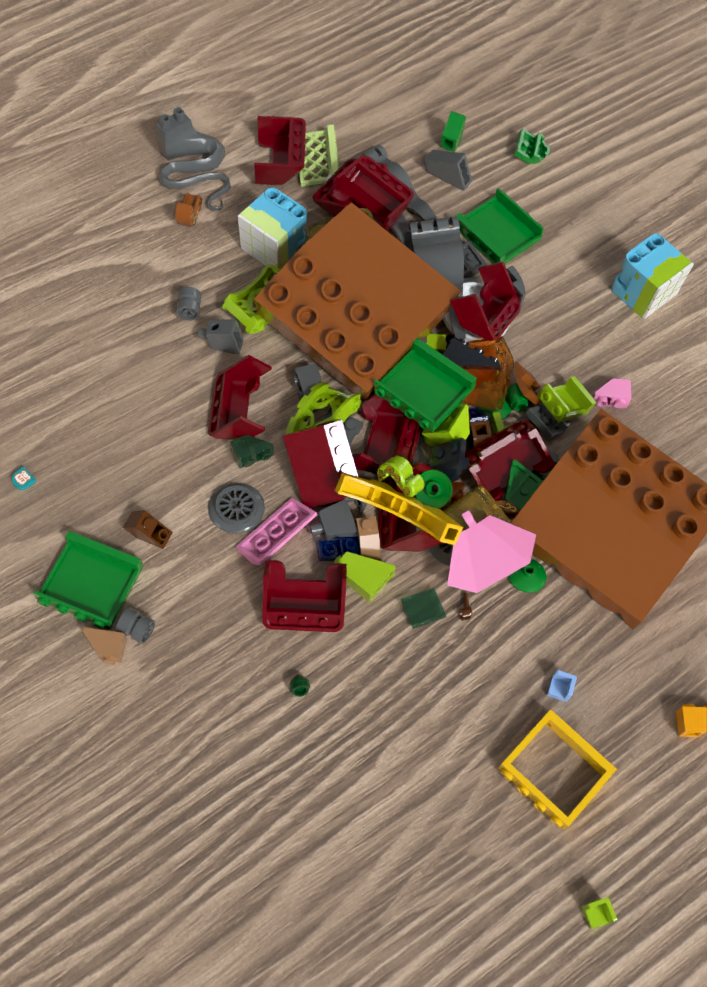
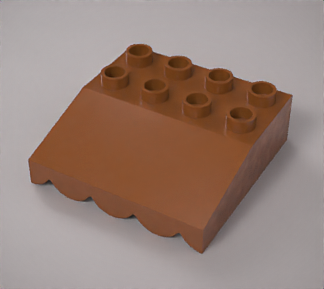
M351 202L295 253L254 298L260 316L351 392L361 394L360 399L364 402L375 394L374 380L377 379L380 382L412 350V343L416 338L423 341L452 308L450 300L460 297L462 291Z
M600 409L511 524L536 534L532 553L534 556L546 563L555 564L559 573L566 580L578 587L588 589L590 595L598 604L607 610L620 613L625 623L634 629L644 620L707 534V483L606 411Z

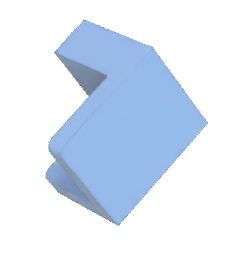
M556 670L551 677L547 696L567 702L573 695L577 676Z

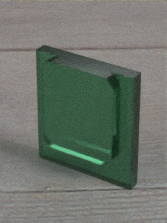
M434 588L401 599L403 610L412 629L446 618Z

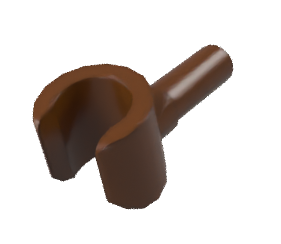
M464 593V608L459 609L462 621L470 619L472 614L468 593Z

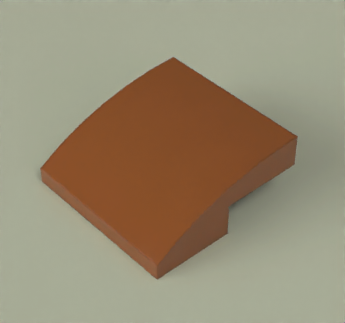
M516 361L514 363V372L520 390L536 406L540 405L542 401L537 396L536 390L541 385L527 369Z

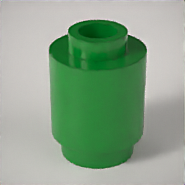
M518 383L511 384L506 390L510 405L514 411H522L528 407V398L524 396Z

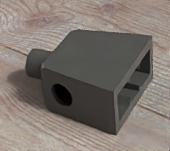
M212 319L209 321L207 329H199V338L207 339L213 350L240 354L244 340L237 320Z
M345 500L318 512L319 522L309 525L312 536L323 533L326 543L356 540L358 536V530L349 504Z

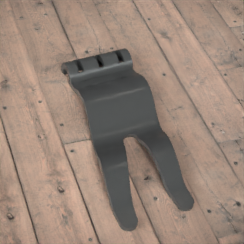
M377 145L355 158L358 159L360 156L366 155L376 162L386 164L388 171L414 192V197L406 209L416 213L423 221L437 219L431 207L416 194L406 171L401 165L388 159L387 152L382 145ZM401 215L391 228L399 241L414 252L411 230L409 231L408 222Z
M458 217L409 223L408 227L409 231L411 230L414 253L461 290L460 297H463L464 251L460 237ZM452 307L449 315L454 337L458 341L460 338L464 340L466 338L465 329L459 325L458 318ZM427 337L423 340V342H425L426 344H427Z

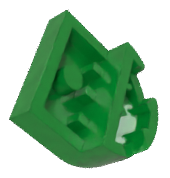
M522 128L518 134L514 155L526 163L536 164L549 154L550 147L549 145L546 146L544 142L545 137L541 133L535 136Z

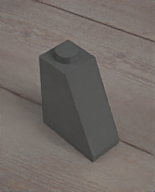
M432 150L424 159L429 174L460 190L465 191L472 182L465 153Z

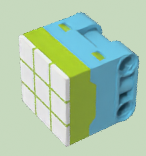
M653 234L626 254L621 266L623 271L616 276L611 290L642 319H646L677 295L694 264L664 239L662 235Z

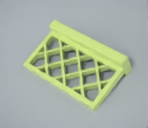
M334 124L327 125L328 130L306 133V139L309 141L305 144V150L310 151V153L305 156V164L309 162L312 165L308 169L304 167L300 171L301 187L325 183L327 177H321L320 175L323 172L333 175L339 169ZM319 137H326L322 142L317 140ZM313 143H316L318 145L316 148L310 147ZM322 147L326 149L323 154L318 152ZM314 155L319 157L316 161L311 159ZM323 159L327 161L324 166L319 164ZM315 167L320 169L317 173L312 172ZM308 174L313 176L309 180H304Z

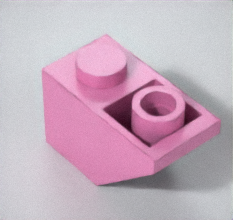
M611 379L595 392L593 399L597 402L595 405L600 407L627 408L631 400V380Z

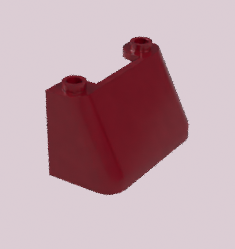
M526 419L511 424L465 452V458L470 461L467 470L488 503L502 499L504 494L502 489L508 486L511 465L514 459L529 471L535 470L537 473L542 474L549 472L555 466L537 429Z

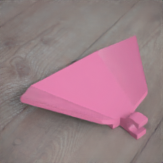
M468 510L462 516L469 528L461 532L456 545H453L447 585L478 593L530 563L536 534L491 515L476 523L473 515Z

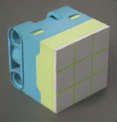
M268 188L238 215L241 249L265 266L277 265L281 270L307 242V234L303 231L307 223L306 209L276 188Z

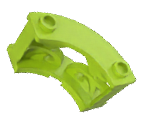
M266 265L262 269L261 274L249 286L239 292L229 294L224 300L222 309L228 310L246 327L245 331L248 334L261 332L269 324L258 314L257 308H253L254 298L269 283L274 274L280 271L277 265Z
M326 382L316 384L311 388V393L308 396L304 395L296 406L298 411L295 418L291 416L285 435L334 419H341L344 423L351 414L359 409L361 394L351 395L330 388L329 383ZM330 405L332 416L316 423L312 411Z

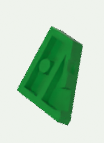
M514 459L511 465L505 501L513 503L520 512L542 484L543 480Z

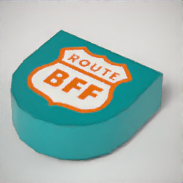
M24 466L12 476V483L19 490H25L37 482Z

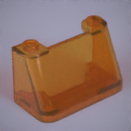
M500 336L495 341H488L486 339L468 341L470 348L474 349L477 347L485 352L484 356L489 358L491 355L500 361L498 364L502 369H464L476 377L475 389L460 404L492 411L501 410L514 369L513 355L503 336Z

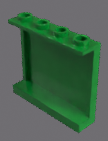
M497 188L493 198L465 216L461 213L455 215L459 220L460 234L467 241L470 240L472 245L492 264L502 261L506 264L540 241L544 231L540 223L536 222L500 188Z
M416 338L412 343V350L380 382L377 379L374 380V392L378 397L386 399L392 407L404 412L409 419H414L423 429H428L433 433L475 389L476 377L419 338Z
M68 531L65 536L66 546L39 592L34 591L33 594L37 598V602L45 607L51 605L56 607L55 609L62 614H67L68 612L80 621L85 622V620L93 622L92 624L97 628L103 629L105 627L111 630L144 567L142 561L137 557Z

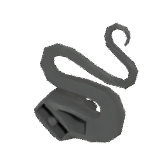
M180 107L175 108L171 116L168 114L161 115L160 121L155 123L157 141L162 155L168 161L196 154H206L208 157L167 163L158 173L160 184L168 188H183L208 180L221 179L225 182V186L208 197L206 206L212 211L222 209L223 201L221 199V206L219 207L211 206V202L227 193L231 188L230 179L224 173H207L179 181L170 180L168 176L176 172L197 173L212 171L218 168L225 157V147L215 137L196 131L192 126L191 119Z

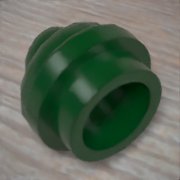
M299 674L295 675L289 684V689L293 695L301 697L309 692V680Z

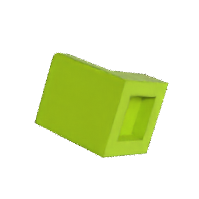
M609 897L581 906L590 929L617 921Z

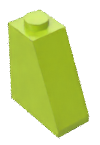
M346 552L343 556H338L334 563L347 564L346 584L368 602L395 575L396 570L393 564Z

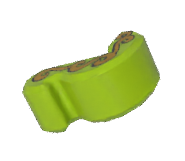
M392 457L381 464L377 470L379 482L391 475L407 497H413L424 489V481L421 475L417 474L414 476L412 466L404 457Z

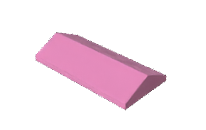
M291 498L239 543L236 548L252 564L261 566L315 518L317 513Z

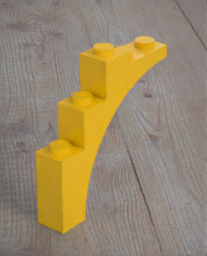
M342 473L335 489L338 494L366 502L414 524L440 542L456 545L463 529L460 524L440 509L424 505L415 497H407L404 493L394 490L387 483L373 479L366 480Z

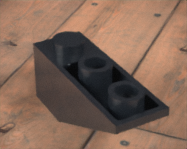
M453 338L443 354L463 369H502L498 364L500 362L498 359L491 355L489 358L484 356L485 352L477 347L474 349L468 346L469 343L462 338L459 341Z

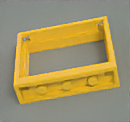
M551 709L498 768L505 776L504 779L512 781L517 786V790L524 797L528 796L534 802L533 805L537 810L542 813L545 812L550 817L551 823L553 825L556 824L563 830L571 825L617 770ZM545 725L602 775L568 816L511 764Z

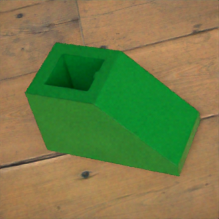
M451 111L442 134L441 148L451 152L457 150L462 141L466 116Z

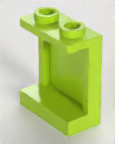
M575 376L570 377L565 385L552 388L550 384H546L537 395L558 423L587 415L597 403Z

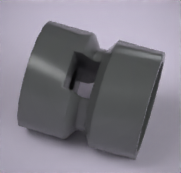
M183 287L179 290L176 310L179 318L191 321L199 317L201 292L198 289Z
M129 607L119 618L116 631L124 633L126 636L131 635V639L144 644L151 636L156 622L147 616L141 617L140 612Z

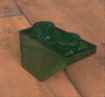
M249 435L230 441V449L239 469L250 467L255 462L265 461L274 456V446L270 442Z

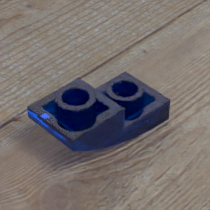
M339 537L337 540H318L316 543L319 561H335L338 556H343L346 552L360 555L358 537Z

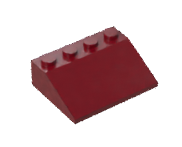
M341 419L327 421L282 436L302 504L312 508L342 501L345 497H348L335 491L342 473L358 477Z

